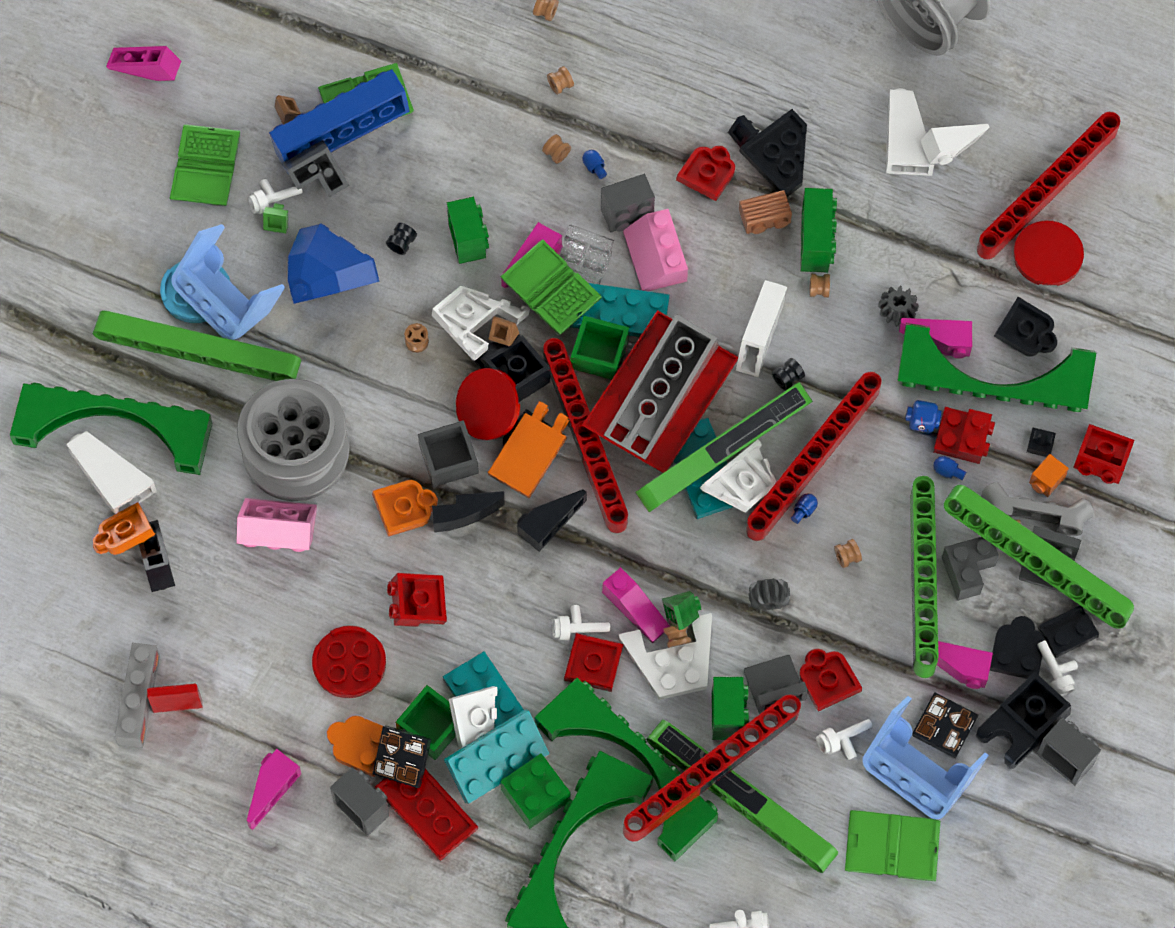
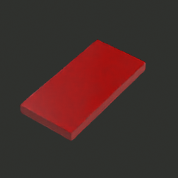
M426 768L421 787L419 788L386 778L375 786V789L378 787L385 793L388 798L386 800L387 803L440 861L478 830L476 823Z

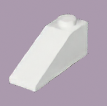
M988 124L931 128L920 141L929 164L939 163L940 165H945L975 143L990 127Z

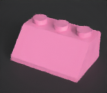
M669 209L645 214L623 231L642 291H651L687 282L688 267Z
M245 498L237 517V544H243L246 547L267 546L273 550L289 548L296 552L309 550L313 540L317 505Z

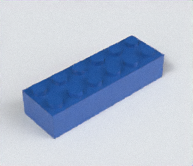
M392 69L387 72H381L374 79L362 82L346 93L338 94L333 100L317 105L308 113L299 114L292 121L276 126L273 131L269 132L275 153L283 165V162L321 140L324 141L329 151L333 152L410 112L406 92Z

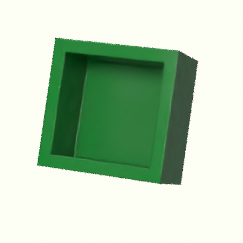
M474 196L446 202L448 226L458 263L462 264L486 258V249H489L487 239L489 235L486 224L483 225L481 205H476Z
M583 316L571 354L573 369L612 380L623 361L629 341V327Z
M713 677L711 692L712 740H726L749 723V709H744L747 708L748 685H744L743 677Z
M428 685L423 688L395 722L397 729L430 738L431 744L428 755L434 760L440 756L456 736L449 701Z
M542 753L500 781L501 791L529 829L563 807L571 799V792Z

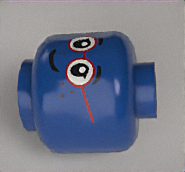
M916 400L912 407L908 406L905 420L909 421L911 430L932 433L934 428L938 429L942 411L938 410L936 403Z

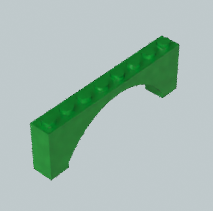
M906 323L897 377V380L902 382V386L915 388L916 384L925 385V389L939 391L940 387L948 388L949 393L963 395V391L973 392L972 396L986 398L987 394L995 395L996 400L1010 402V398L1020 399V403L1026 405H1034V401L1044 403L1043 407L1057 409L1058 405L1067 406V410L1073 412H1081L1082 409H1088L1097 354L1094 350L1071 347L1070 354L1063 361L1041 376L1020 383L994 384L970 377L951 364L929 334L930 326Z
M23 383L10 431L13 445L37 448L38 442L48 434L70 422L93 416H115L139 423L157 435L172 453L177 472L201 474L213 424L211 415L206 411L195 409L194 411L184 410V408L175 405L166 407L156 402L141 403L132 398L117 399L108 394L92 395L84 390H78L77 392L68 391L60 386L50 388L40 383Z
M576 678L534 717L537 728L551 741L557 737L590 736L605 739L624 747L639 758L648 768L659 790L681 774L676 767H669L663 761L664 757L657 749L654 748L652 750L646 744L647 741L639 732L634 733L628 727L629 723L622 715L617 716L611 711V705L604 698L599 699L594 694L592 686L586 681L582 683ZM671 793L668 795L670 800L677 801L680 799L677 794ZM697 796L664 822L663 832L658 837L657 845L676 861L717 822L718 809L711 801H705L701 796Z
M599 751L596 757L592 756L586 767L588 773L585 779L581 777L575 787L577 792L573 800L569 799L563 810L566 814L562 822L559 820L556 822L552 830L554 837L551 843L546 842L540 853V856L543 857L539 865L534 864L529 873L531 880L528 886H523L517 896V900H519L515 909L511 908L506 916L507 928H569L561 915L554 890L555 869L564 845L577 828L595 815L620 805L631 803L641 805L653 784V776L602 751Z

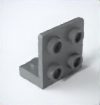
M1034 526L1032 531L1034 534L1075 561L1082 540ZM1022 565L1019 580L1060 592Z
M790 655L744 668V674L759 714L785 695H794L800 702L806 700L808 689L805 682L800 683Z

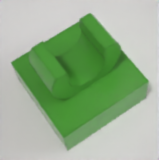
M275 203L273 208L265 207L263 212V230L286 234L288 229V210H283V204Z

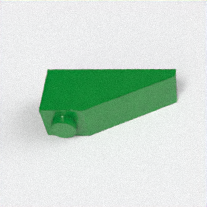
M688 591L662 598L667 622L676 629L683 630L699 618L698 611L701 610L700 600L692 592Z

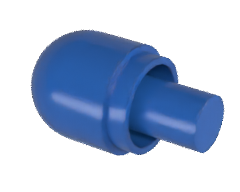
M587 150L582 157L584 165L592 174L596 173L599 179L605 178L607 173L604 170V160L596 150Z
M946 456L938 457L933 464L935 472L945 478L952 479L954 476L963 481L967 473L958 468L959 464Z
M809 493L802 495L795 504V513L792 515L791 520L798 524L802 518L810 517L817 508V498Z

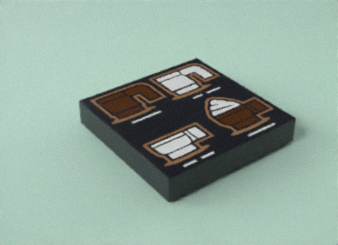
M934 692L912 736L956 759L979 715Z
M387 725L383 726L372 774L415 788L421 787L431 739Z

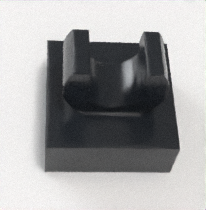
M745 115L737 117L728 131L739 147L759 133V130L753 127V122L748 120Z
M1032 427L1026 452L1047 457L1052 452L1056 433Z

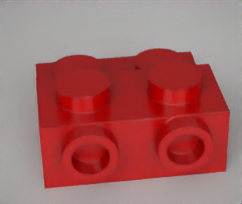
M945 407L933 452L980 464L982 456L987 457L990 443L986 442L987 435L992 436L995 422L991 421L992 414L973 409L965 412Z
M1089 424L1073 468L1078 469L1082 475L1088 476L1092 474L1100 477L1107 484H1119L1135 440Z
M397 573L388 582L387 594L392 596L393 602L389 607V617L394 619V626L418 627L420 623L444 625L447 622L443 575Z

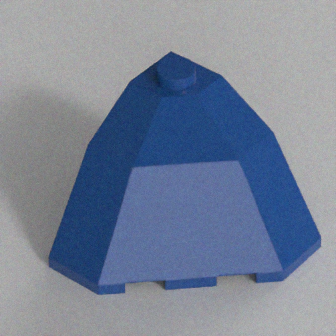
M322 223L299 229L288 256V284L293 303L296 304L380 282L374 258L354 248L353 244L329 231V228Z

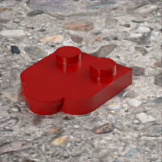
M715 146L712 149L698 147L677 174L676 181L717 201L734 176L735 164L730 159L728 150L723 146Z
M813 649L807 653L805 664L800 669V681L805 682L808 689L807 693L818 712L862 692V686L843 654L836 651L826 653L822 649Z

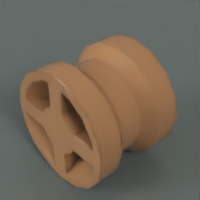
M537 0L533 9V15H542L546 20L552 21L556 14L559 0Z
M565 66L560 67L556 73L551 72L547 74L549 85L557 95L562 93L564 88L574 86L572 76Z
M555 134L547 140L542 151L544 154L550 155L552 160L558 164L568 156L571 146L568 143H563L561 137Z
M811 273L810 297L822 295L829 298L830 274L817 276Z
M418 323L409 325L404 333L406 347L408 350L416 353L424 351L429 343L426 327Z
M854 539L848 540L845 545L838 544L834 546L837 560L842 568L848 567L851 562L858 563L862 561L860 549Z
M674 626L663 629L664 634L668 636V648L691 643V638L687 636L686 632L688 626L683 630H678Z

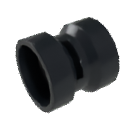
M398 223L394 228V235L389 236L386 245L393 252L405 255L409 250V244L416 239L417 233L409 225Z
M790 358L784 363L782 368H777L772 372V377L777 385L786 391L793 386V382L804 378L805 373L800 364L795 359Z

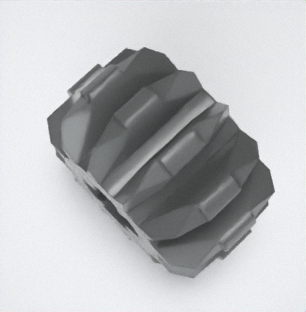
M901 285L898 287V290L890 287L888 293H882V300L878 304V307L881 309V317H886L887 323L892 320L895 321L896 327L899 325L901 318H915V312L919 308L918 303H916L917 296L911 295L910 288L902 291Z
M773 578L758 580L752 583L748 593L751 607L766 611L781 609L787 606L790 601L788 582Z

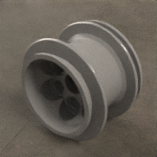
M877 0L883 14L900 35L919 50L936 56L945 54L957 45L958 30L956 25L963 18L982 20L987 17L990 11L989 0Z
M285 379L270 383L254 393L241 410L237 423V438L242 451L243 464L254 483L270 496L286 501H304L318 497L338 482L349 458L350 444L346 431L344 411L331 392L314 382L302 379ZM289 416L297 417L293 421L286 420V418ZM311 424L319 425L316 429L308 428ZM269 430H277L273 435L266 434ZM314 446H320L316 451L310 450ZM274 451L280 452L276 457L269 455Z

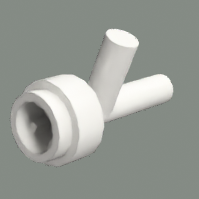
M263 179L259 183L262 190L252 192L248 196V203L254 214H263L265 207H269V204L302 194V188L298 190L296 186L274 192L268 180Z
M572 605L570 607L572 623H570L569 616H558L557 619L552 621L553 638H558V640H569L570 633L610 632L609 622L582 623L579 605Z
M1042 641L1038 643L1037 646L1054 679L1049 685L1062 697L1075 690V683L1072 676H1063L1062 674L1076 670L1078 668L1077 662L1072 660L1058 665L1047 642Z
M867 719L837 733L832 728H827L820 731L816 737L817 745L823 754H833L839 751L842 745L848 760L857 757V754L849 738L871 729L872 723Z
M737 910L735 912L736 921L710 924V928H770L768 913H763L762 910L752 911L751 919L748 920L743 910Z

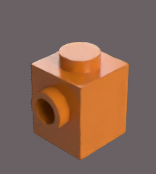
M1049 454L1032 473L1029 483L1037 493L1049 497L1066 478L1069 468Z

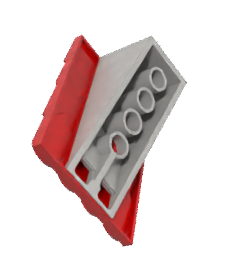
M657 310L582 426L654 469L664 473L669 470L705 411L736 365L738 357L720 347L718 338L678 314L672 319Z

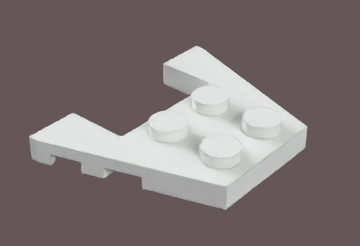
M460 286L432 309L431 316L475 361L488 350L489 343L474 335V332L496 314L516 323L517 326L529 316L530 308L524 305L518 308L510 305L511 301L502 299L499 302L490 299L489 294Z
M711 613L700 615L697 620L690 624L695 642L649 653L645 650L640 630L619 634L620 643L624 645L630 658L636 663L659 700L707 689L712 626Z

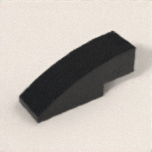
M504 491L456 495V504L432 506L434 533L465 527L491 515L505 505Z

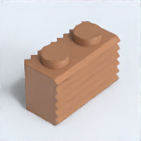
M784 190L739 201V212L747 234H760L768 228L775 227L780 229L791 223L792 211Z

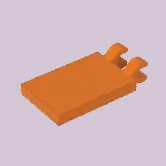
M541 401L538 402L532 416L527 413L524 414L488 471L489 476L527 498L531 497L567 439L562 432L569 423V417L559 413L553 427H549L542 423L549 409L547 408L548 405Z

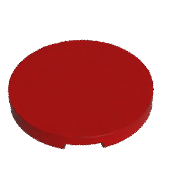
M1039 221L1028 225L1018 235L1014 245V263L1023 277L1037 285L1060 286L1071 281L1080 271L1084 259V248L1079 236L1070 227L1056 221Z
M493 368L478 369L470 373L459 387L456 397L457 417L459 421L464 420L468 434L480 440L497 439L509 433L518 419L520 404H518L516 384L505 372Z
M358 626L338 627L331 630L316 645L312 656L313 672L320 686L328 693L341 698L360 697L372 691L382 680L386 670L385 650L382 643L372 633L368 632L367 629Z

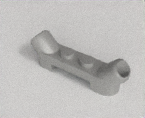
M996 482L986 486L981 495L982 498L1010 517L1015 516L1058 524L1057 533L1068 536L1081 535L1084 522L1091 519L1094 515V508L1087 499L1081 498L1069 507L1057 506L1053 502H1034L1027 497L1019 499L1009 497L1002 486Z

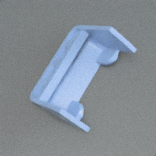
M221 224L197 233L172 275V285L222 338L236 340L270 313L285 286L281 284L261 291L248 300L219 271L223 265L224 257L215 243L225 228Z
M907 696L891 711L863 756V765L868 772L932 819H941L967 789L989 755L984 753L971 767L963 763H956L948 772L908 743L913 734L912 727L901 717L912 698Z

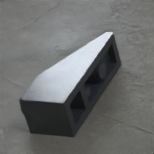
M582 489L535 507L528 514L524 513L517 521V534L540 552L587 501V492Z
M158 520L149 522L155 535L147 541L139 543L151 592L175 586Z

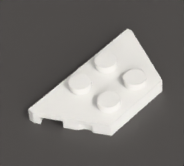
M757 439L707 480L700 489L746 513L763 499L776 483V479L770 471L768 459H763L760 452L761 442Z

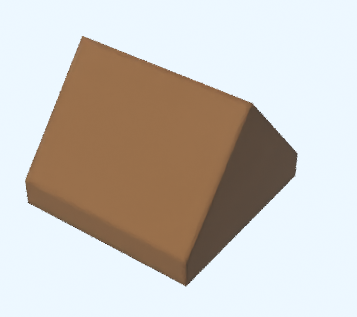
M281 95L276 97L275 109L282 124L292 121L297 115L301 114L294 98Z
M494 316L488 339L511 346L519 334L516 323Z

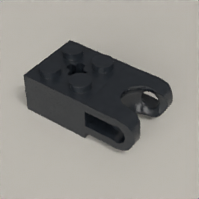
M518 334L511 346L498 342L489 343L488 350L474 361L480 369L493 368L508 374L516 384L518 403L550 383L551 368L524 336H520V334Z
M1034 672L977 729L976 737L983 743H988L997 736L1009 739L1012 745L1005 753L1004 763L1010 769H1014L1042 742L1043 738L1061 718L1065 720L1070 715L1071 704ZM1031 708H1033L1034 710H1036V708H1039L1040 711L1033 712L1031 711Z

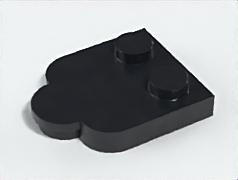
M1017 297L994 335L997 339L1026 356H1035L1039 352L1050 353L1055 350L1058 343L1056 335L1052 332L1054 329L1052 317L1020 297Z
M1026 616L1016 617L1011 625H1003L997 630L992 650L990 671L1028 679L1034 672L1039 675L1042 654L1037 644L1045 641L1040 632L1035 630L1034 622Z

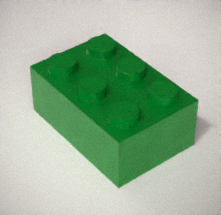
M805 188L801 216L800 272L828 273L830 264H834V256L836 254L835 233L837 219H835V212L837 211V198H833V189Z

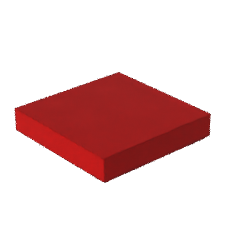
M576 633L564 681L572 683L578 678L582 683L584 681L588 682L592 688L612 692L623 644Z
M196 683L147 689V697L153 713L203 708L201 694Z

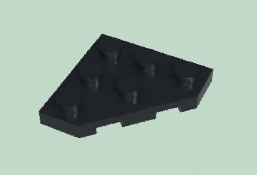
M791 109L742 145L739 150L777 192L784 190L786 197L799 189L803 183L807 124Z

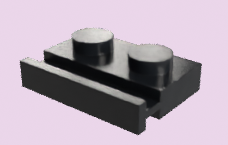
M1081 605L1040 624L1038 627L1055 658L1099 637V632Z

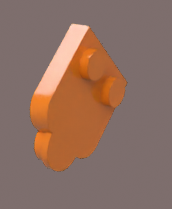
M407 480L373 490L372 492L388 537L426 525L430 520L432 506H437L438 504L436 494L428 489L423 490L422 486L414 480Z
M139 502L104 520L98 527L99 533L93 538V548L99 554L109 552L117 555L154 536L155 533Z
M352 716L345 723L335 722L330 725L327 730V738L334 745L333 754L335 759L341 764L353 767L358 771L361 770L365 774L375 777L372 773L383 726L361 716Z

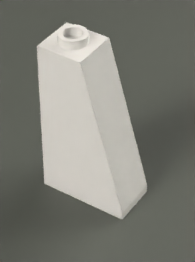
M903 88L890 89L888 98L886 173L932 176L934 164H929L920 141L926 132L914 92Z
M765 280L741 342L736 371L759 377L785 301L786 286Z
M86 431L73 436L66 444L70 455L114 515L137 502L144 501L157 492L155 484L150 477Z

